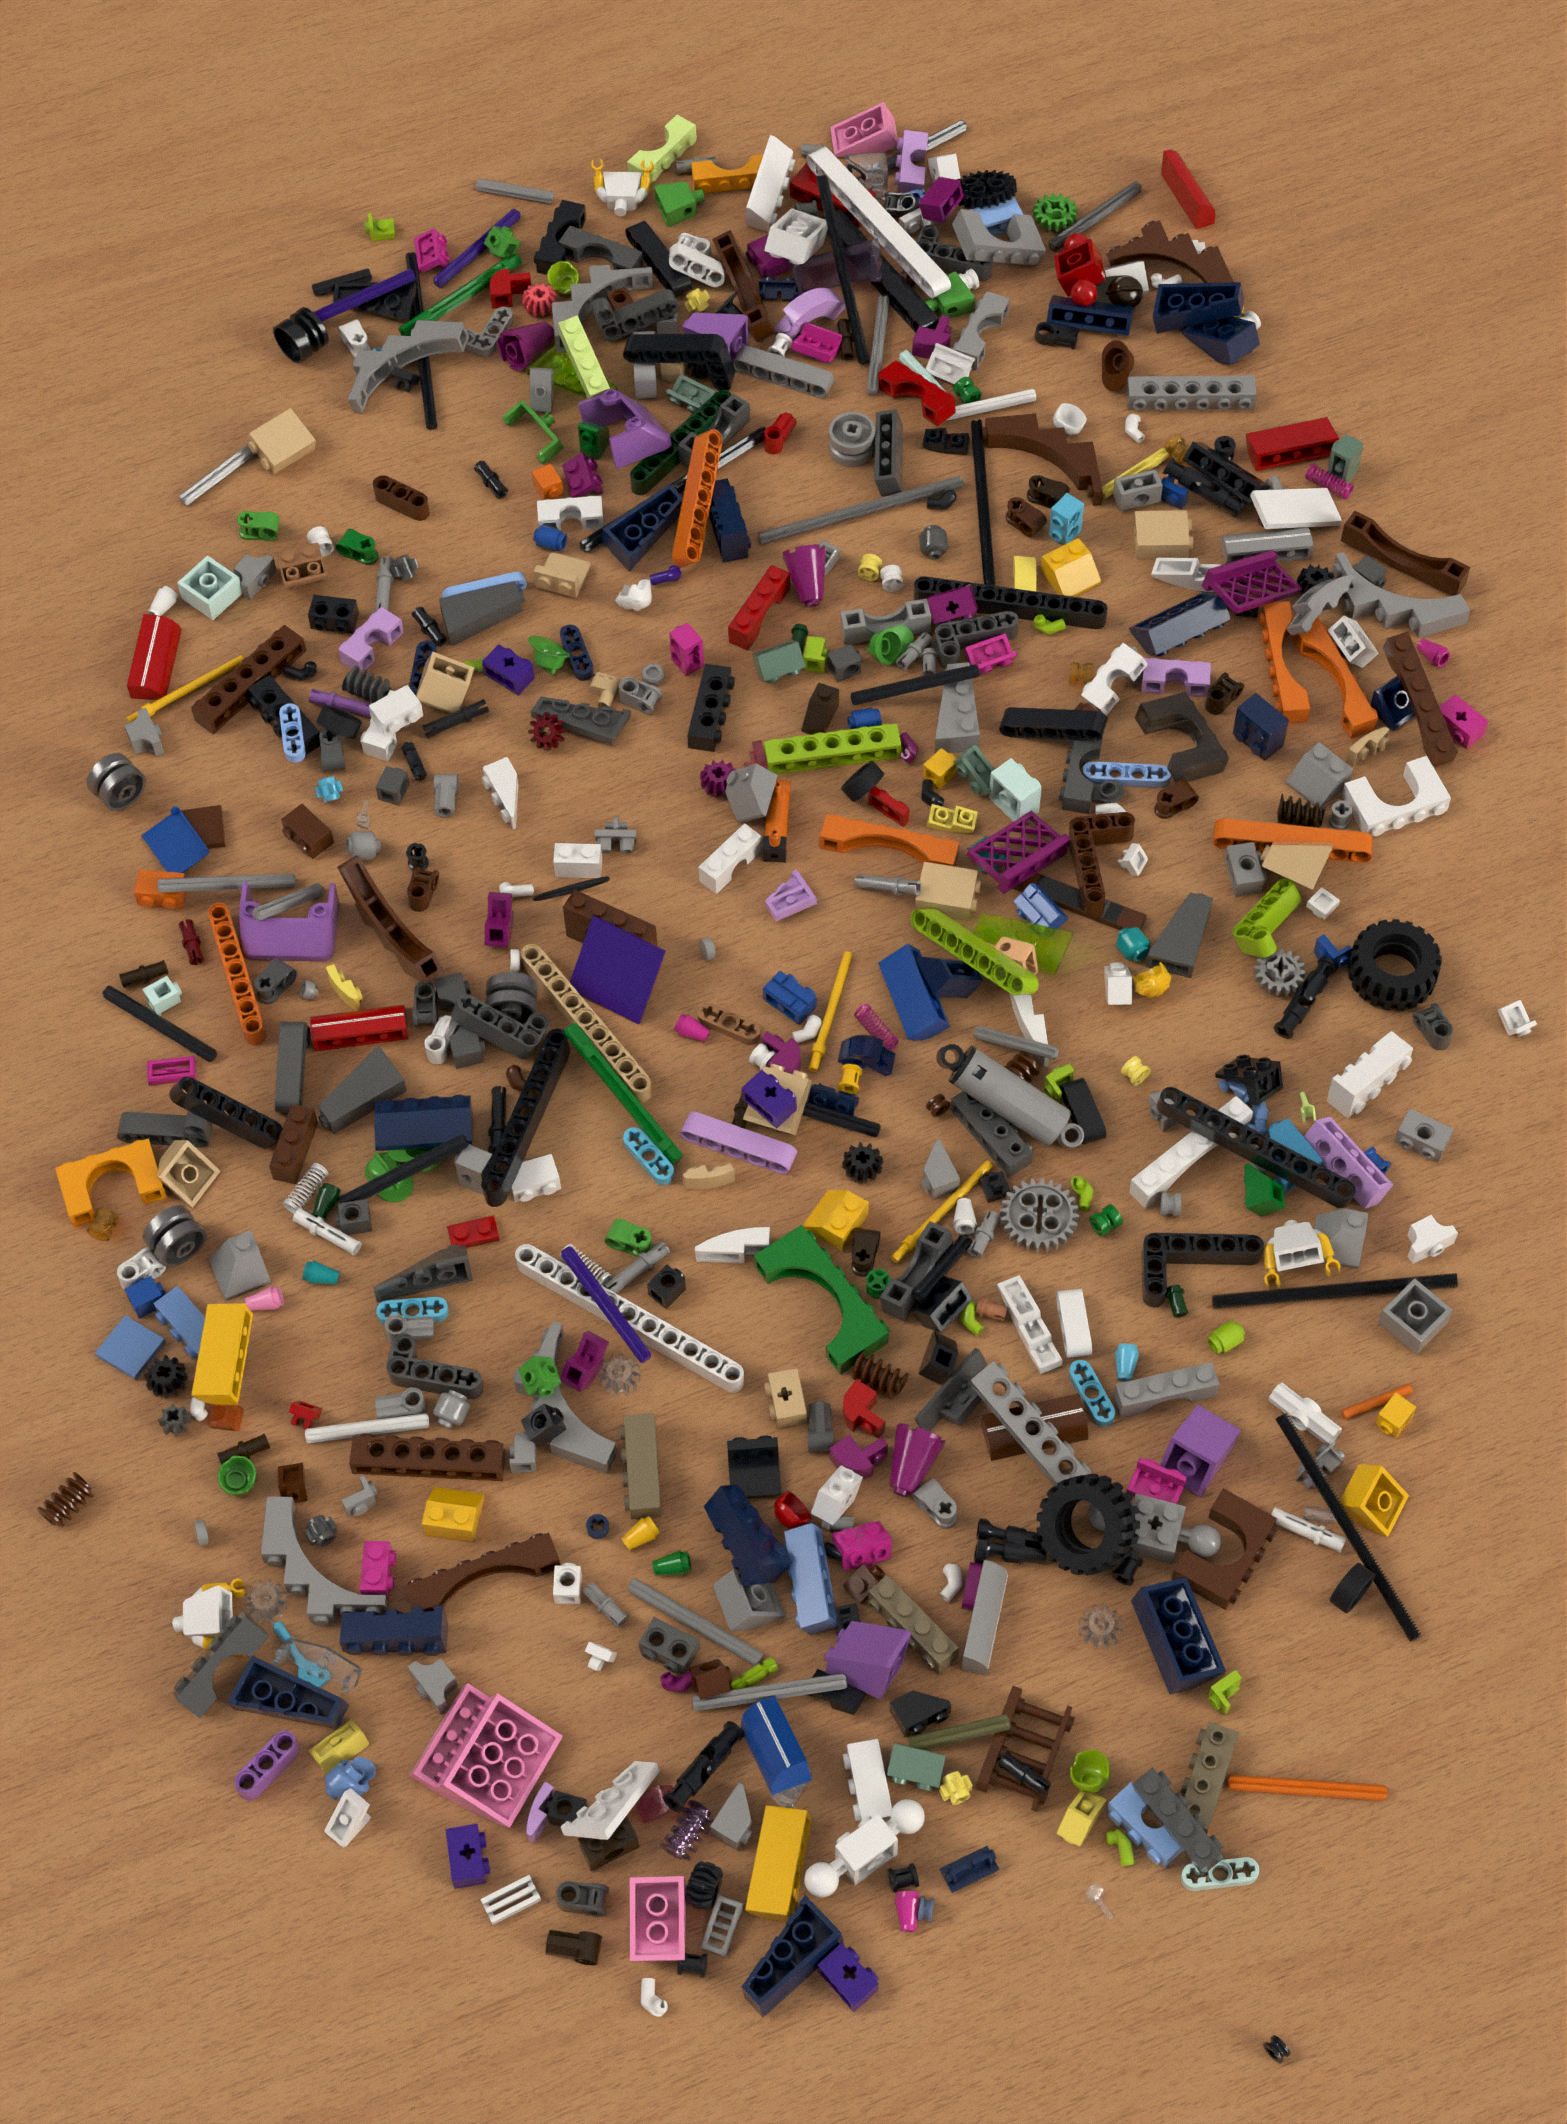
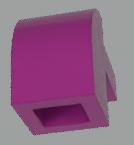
M941 315L935 330L919 326L912 342V355L930 359L936 343L950 348L952 326H949L950 317Z
M489 892L488 917L485 922V945L508 947L514 916V911H512V893Z
M767 1031L761 1037V1043L766 1045L770 1052L774 1051L777 1053L769 1061L768 1067L770 1068L772 1063L785 1067L784 1072L793 1074L794 1070L800 1071L801 1053L798 1043L791 1037L785 1044L781 1037L772 1035Z
M590 1331L584 1332L576 1354L568 1358L560 1376L561 1382L579 1392L586 1389L594 1381L604 1364L603 1356L609 1341Z
M849 1435L829 1448V1459L837 1469L842 1465L862 1476V1479L873 1476L872 1464L877 1465L881 1463L888 1454V1444L883 1437L861 1450Z

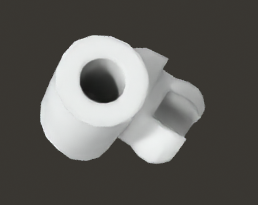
M1130 414L1125 421V432L1139 444L1145 439V435L1137 429L1138 422H1141L1139 415Z
M643 1978L641 1982V2005L651 2015L658 2017L667 2011L668 2004L665 2000L662 2001L655 1995V1979Z

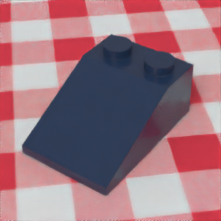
M1236 317L1189 326L1182 331L1183 336L1214 360L1226 363L1227 365L1235 364L1240 358L1251 353L1254 348L1260 345L1255 322Z

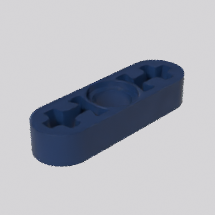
M566 625L560 630V638L564 650L570 654V657L567 658L573 674L578 680H589L594 673L593 664L581 633L575 625ZM568 634L573 636L574 642H571ZM575 649H579L583 652L579 656H574L571 654V652ZM583 662V666L586 671H582V669H580V663Z
M422 641L416 647L409 687L415 696L419 687V680H421L422 673L417 671L418 668L425 666L432 652L437 653L436 645L431 641ZM426 650H430L427 653V659L424 658V653L426 652Z

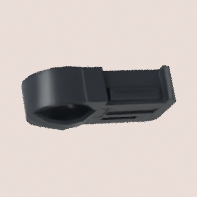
M1041 322L1036 327L1034 338L1043 345L1054 346V344H1059L1075 349L1079 330L1049 322ZM1045 330L1050 332L1052 335L1043 336L1039 333V331Z

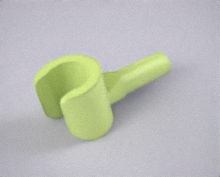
M1301 1092L1302 1121L1306 1122V1117H1313L1315 1121V1106L1309 1104L1306 1093Z

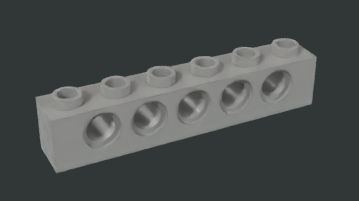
M1255 375L1128 377L1127 382L1128 410L1254 409L1257 396Z
M994 1361L991 1362L968 1382L971 1388L1055 1487L1057 1483L1065 1479L1091 1473L1090 1468L1083 1461L1078 1462L1073 1456L1075 1453L1073 1448L1066 1441L1062 1443L1056 1436L1058 1431L1049 1421L1046 1423L1040 1417L1042 1412L1033 1402L1029 1404L1024 1398L1025 1392L1016 1382L1013 1384L1008 1379L1009 1373L1002 1364H996ZM999 1383L1004 1386L1005 1394L1003 1396L994 1394L992 1389L994 1384ZM1011 1403L1020 1405L1022 1412L1019 1416L1010 1413L1009 1405ZM1032 1422L1037 1425V1435H1030L1026 1432L1025 1427L1027 1423ZM1044 1442L1053 1444V1455H1047L1043 1452L1042 1445ZM1065 1461L1069 1463L1071 1467L1070 1474L1064 1475L1059 1471L1060 1462Z

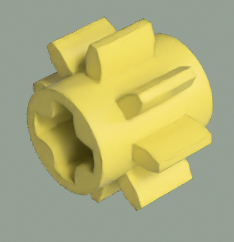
M696 288L686 295L688 300L684 304L689 312L694 310L696 313H699L709 306L707 301L711 297L706 289L700 291L699 288Z
M956 1771L942 1778L943 1785L940 1786L939 1791L944 1802L950 1799L953 1805H957L971 1797L969 1791L972 1790L973 1785L968 1775L962 1777L960 1772Z

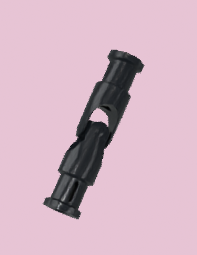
M1174 457L1170 459L1163 471V474L1172 476L1178 480L1180 485L1203 497L1208 502L1218 508L1223 507L1231 512L1235 518L1246 502L1232 496L1230 491L1214 483L1191 467H1185L1176 462Z
M1320 957L1316 969L1309 973L1302 988L1297 991L1284 1010V1016L1281 1021L1274 1025L1275 1032L1282 1038H1292L1294 1035L1293 1030L1297 1024L1302 1023L1316 1001L1314 997L1323 992L1328 984L1329 977L1337 971L1338 967L1332 959Z
M727 1721L721 1733L709 1741L695 1760L680 1775L675 1787L663 1796L664 1803L671 1810L680 1813L684 1809V1804L687 1800L699 1792L710 1776L731 1754V1748L736 1742L744 1738L743 1730L736 1723Z

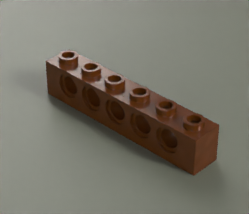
M286 625L276 630L268 640L260 644L250 656L244 658L233 671L228 672L223 680L214 685L205 696L194 703L191 707L194 720L214 735L249 703V687L269 675L275 680L284 672L287 665L291 666L306 652L303 637Z
M362 1434L360 1436H353L349 1465L352 1474L503 1481L506 1453L504 1443H499L495 1440H487L485 1442H475L471 1439L450 1441L447 1438L425 1440L418 1436L404 1439L394 1435H388L383 1438ZM376 1451L384 1452L379 1457L372 1456ZM402 1452L409 1453L405 1458L397 1457ZM425 1454H434L430 1459L422 1458ZM451 1455L459 1456L456 1460H448V1457ZM476 1456L484 1457L482 1461H472L473 1458Z

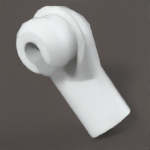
M1159 273L1151 276V284L1154 288H1158V284H1182V278L1178 274L1169 279H1162V275Z
M1117 803L1095 805V815L1126 812Z
M503 882L499 886L500 893H512V898L532 896L534 894L532 884L511 886L510 883Z
M810 1015L807 1018L804 1029L792 1032L793 1039L797 1043L814 1039L821 1028V1019L816 1015Z
M195 1397L191 1400L190 1414L197 1421H202L208 1415V1412L204 1409L205 1402Z
M951 1563L946 1564L943 1569L948 1584L939 1594L948 1603L963 1586L960 1567L957 1564Z

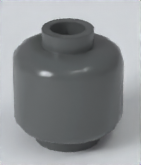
M927 526L920 533V550L923 555L929 556L930 559H939L942 557V554L947 552V533L940 526Z

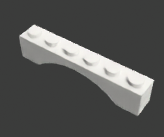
M1237 1096L1218 1110L1244 1125L1251 1123L1253 1111ZM1207 1122L1209 1126L1217 1127L1214 1122ZM1191 1131L1132 1178L1129 1193L1145 1209L1161 1197V1192H1166L1192 1164L1218 1146V1144ZM1229 1133L1232 1138L1237 1136L1235 1133Z

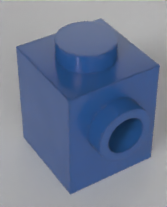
M152 1276L139 1279L132 1286L124 1289L139 1319L156 1311L153 1303L166 1294L161 1283L155 1284Z

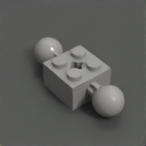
M1136 1493L1133 1506H1137L1139 1512L1135 1514V1518L1140 1521V1529L1135 1530V1534H1138L1139 1538L1136 1544L1131 1545L1134 1549L1133 1554L1172 1564L1177 1542L1188 1544L1190 1550L1199 1557H1210L1219 1550L1221 1538L1214 1527L1207 1524L1198 1525L1192 1530L1181 1527L1186 1506ZM1091 1504L1088 1509L1090 1524L1097 1530L1105 1531V1523L1101 1512L1096 1506Z

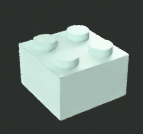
M208 555L177 582L181 598L211 620H214L243 594L239 577Z
M1010 758L991 772L989 799L1013 822L1030 811L1035 814L1039 813L1041 785L1036 778H1032L1021 764H1017Z

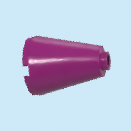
M539 322L505 330L499 334L500 338L497 339L498 352L504 362L507 360L511 364L509 366L511 369L516 371L523 370L554 339V329L547 322Z
M819 544L795 547L796 551L790 553L789 549L784 551L783 559L790 572L801 603L806 604L807 607L819 605V601L823 600L825 545L821 548Z
M899 1423L895 1434L890 1487L894 1488L893 1493L907 1497L908 1494H913L944 1447L945 1440H941L942 1437L919 1427L908 1430V1424Z

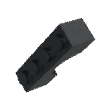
M562 200L559 207L555 208L553 221L549 222L547 234L545 237H542L540 249L534 255L537 273L547 275L553 264L558 261H567L566 250L558 242L569 226L578 229L583 228L586 221L584 204Z

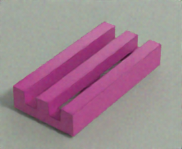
M195 1057L147 1061L149 1086L177 1083L183 1077L196 1079ZM190 1065V1066H188V1067H180V1068L174 1067V1066ZM165 1067H168V1068H166V1069L154 1070V1071H153V1069H156V1068H165Z

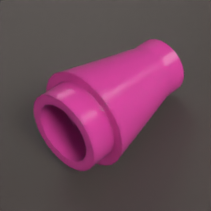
M1425 638L1421 639L1417 644V650L1433 666L1442 667L1448 662L1450 652H1448L1446 647L1428 641Z
M681 1014L674 1027V1031L678 1032L679 1036L699 1040L705 1043L711 1031L689 1014L687 1016Z
M897 1892V1899L894 1900L900 1923V1931L915 1932L921 1901L919 1892Z

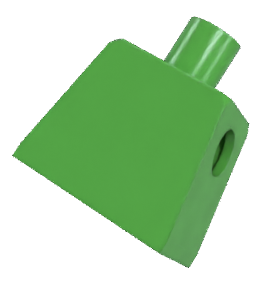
M685 181L654 186L655 202L667 227L694 217L696 215V203L705 201L703 190L699 189L691 192L688 183Z
M956 271L948 275L951 289L934 298L929 297V300L925 301L933 312L937 311L940 317L944 315L953 318L972 313L975 310V296Z

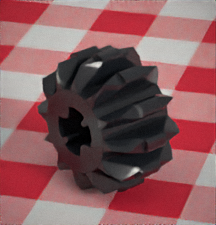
M1310 564L1308 569H1302L1297 578V583L1302 588L1301 593L1304 594L1315 585L1333 579L1334 576L1333 573L1328 572V567L1322 569L1319 564L1317 567H1313Z
M860 1142L858 1148L851 1145L849 1152H845L843 1155L842 1168L846 1170L847 1178L853 1176L855 1183L862 1179L863 1183L866 1184L867 1178L875 1181L876 1174H881L883 1158L880 1156L878 1148L872 1150L871 1143L863 1147V1144Z
M165 1355L163 1361L155 1358V1365H147L148 1373L144 1374L145 1381H147L146 1386L148 1390H153V1394L156 1397L163 1394L164 1398L167 1399L169 1393L177 1396L178 1388L185 1389L184 1381L188 1379L185 1372L186 1368L184 1364L179 1363L176 1357L169 1360L168 1356Z
M703 1861L694 1866L685 1894L688 1904L693 1905L695 1908L706 1910L714 1905L723 1877L720 1867Z

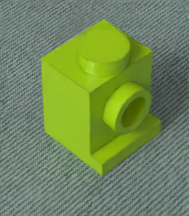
M807 637L803 654L806 666L803 668L804 671L825 674V661H827V654L829 653V648H825V638Z

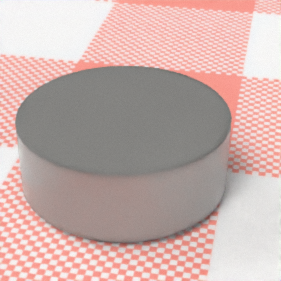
M657 664L645 666L642 670L643 682L653 686L660 685L664 680L663 668Z
M710 937L701 938L699 946L703 959L705 961L715 959L716 951Z
M203 1519L194 1521L198 1545H207L209 1539L205 1521Z

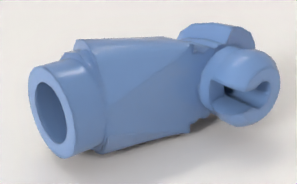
M1222 1079L1218 1082L1222 1091L1227 1092L1231 1088L1246 1105L1249 1104L1247 1083Z
M1264 1101L1258 1106L1252 1105L1251 1124L1248 1123L1246 1126L1266 1135L1268 1133L1266 1122L1269 1110Z

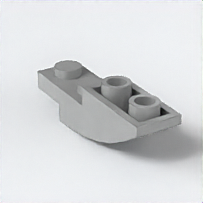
M1348 575L1326 580L1305 592L1292 606L1297 614L1286 628L1291 635L1308 632L1312 628L1314 620L1322 614L1323 610H1331L1338 605V600L1348 591L1354 577Z

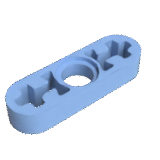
M288 703L283 705L279 711L283 748L286 759L289 762L297 763L302 761L306 754L299 707ZM288 713H292L293 721L289 722ZM292 729L299 731L297 735L292 737L286 735ZM292 744H296L297 753H292Z

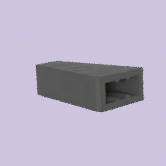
M516 581L440 598V609L450 645H456L522 612L521 602H525L522 589L518 590Z
M1189 893L1149 950L1146 963L1147 968L1160 966L1159 963L1161 962L1169 973L1192 978L1211 911L1212 897L1201 893Z
M380 1046L375 1048L318 1106L321 1114L318 1116L319 1121L325 1129L329 1127L333 1134L374 1111L375 1102L384 1099L393 1100L407 1091L404 1079Z

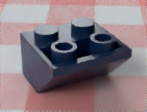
M917 956L915 959L934 996L968 998L984 981L978 971L961 960Z

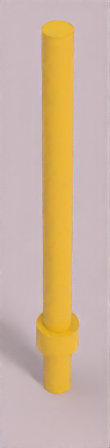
M240 655L151 704L147 703L140 708H146L151 717L155 715V711L235 669L244 658ZM138 711L126 717L128 723L136 720Z
M845 951L817 1041L811 1049L812 1057L808 1070L813 1073L817 1072L820 1060L824 1057L827 1049L825 1044L853 956L849 951Z
M986 1160L912 1235H908L901 1242L902 1245L891 1255L892 1261L898 1263L908 1252H913L916 1249L918 1238L929 1221L937 1224L957 1204V1201L963 1198L980 1181V1178L993 1167L992 1164Z

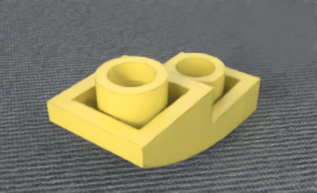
M1013 556L1012 578H1014V589L1036 591L1035 557Z
M932 804L926 827L947 832L973 833L978 812L956 806L952 810Z
M335 964L327 966L326 971L329 981L338 996L354 1010H361L359 1001L363 1000L359 987L354 988L351 979L346 981L343 972H337Z

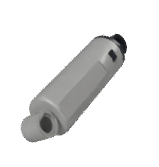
M949 1044L938 1050L936 1055L938 1065L941 1068L952 1071L948 1079L950 1083L1044 1145L1049 1146L1056 1140L1061 1147L1073 1148L1083 1142V1129L1075 1123L1071 1124L1068 1122L1071 1115L1069 1109L971 1045L964 1053L958 1045ZM948 1050L955 1054V1061L953 1063H949L945 1059V1054ZM1068 1129L1072 1130L1075 1134L1072 1142H1068L1065 1138V1133Z

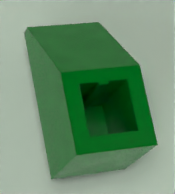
M592 422L579 423L580 453L583 452L589 458L592 457L600 460L609 444V428Z
M1245 1164L1246 1208L1260 1217L1284 1209V1187L1252 1165Z

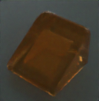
M214 1404L208 1427L239 1431L244 1409L239 1405Z

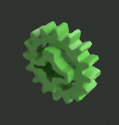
M1052 193L1051 197L1044 194V199L1038 198L1037 203H1034L1033 218H1035L1036 224L1040 223L1041 229L1048 227V232L1051 229H1055L1058 232L1059 228L1065 230L1067 226H1071L1073 222H1076L1077 207H1075V201H1070L1069 196L1063 198L1062 193L1059 196H1055V193Z

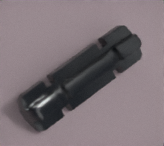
M405 742L401 749L403 754L406 755V761L414 779L422 781L427 776L419 754L413 742Z

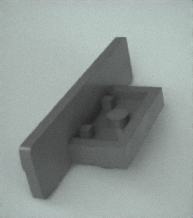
M974 1348L915 1417L919 1428L931 1431L941 1418L960 1426L982 1401L968 1384L987 1365L979 1349Z

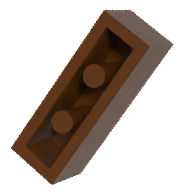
M291 1104L269 1165L273 1180L297 1184L318 1124L314 1109Z

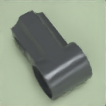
M816 1401L809 1404L810 1429H808V1452H829V1448L833 1446L830 1404L824 1401Z

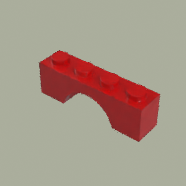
M895 360L877 373L879 389L891 397L897 398L911 395L922 399L923 417L934 425H941L956 413L955 399L952 394L940 389L936 384L929 382L922 375L909 369L908 366Z
M770 565L729 624V643L747 651L759 635L762 621L769 608L775 602L780 604L789 592L790 572Z

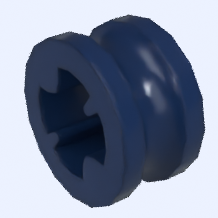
M600 1514L590 1516L586 1522L588 1535L593 1539L604 1538L609 1532L607 1518ZM596 1522L597 1524H600L602 1522L603 1530L599 1531L598 1529H596L595 1531H592L591 1529H593V1523Z

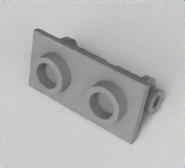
M1336 1441L1330 1446L1325 1443L1314 1453L1317 1456L1315 1462H1317L1316 1465H1319L1318 1468L1324 1467L1329 1474L1343 1463V1458L1345 1457L1342 1451H1336L1333 1448L1337 1443ZM1301 1464L1297 1468L1299 1474L1294 1480L1297 1481L1301 1477L1303 1479L1302 1483L1307 1489L1315 1488L1316 1486L1307 1470Z

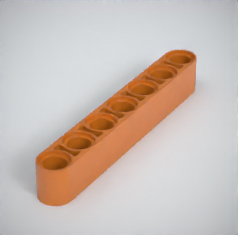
M715 429L697 435L694 439L672 552L673 562L678 567H685L695 563L701 557L722 447V436Z
M1227 818L1218 819L1214 825L1213 844L1221 849H1226L1227 846L1254 842L1256 851L1259 850L1260 853H1263L1266 845L1271 847L1273 842H1330L1334 844L1328 856L1330 860L1363 863L1368 862L1372 858L1373 838L1369 833Z
M220 902L214 903L209 907L208 915L247 1043L254 1046L259 1045L265 1041L266 1032L227 905Z

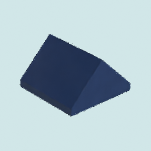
M1397 676L1374 691L1371 707L1377 711L1378 718L1390 730H1395L1415 716L1408 695Z

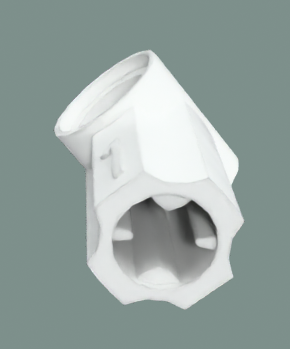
M444 1015L440 1017L432 1034L425 1039L427 1059L432 1064H442L447 1060V1051L450 1047L449 1037L455 1034L459 1028V1024L453 1021L451 1016Z

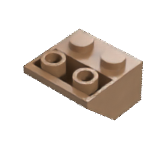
M318 542L275 552L285 588L328 578Z

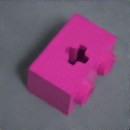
M1456 694L1439 707L1451 737L1456 743L1461 744L1466 749L1485 734L1488 720Z

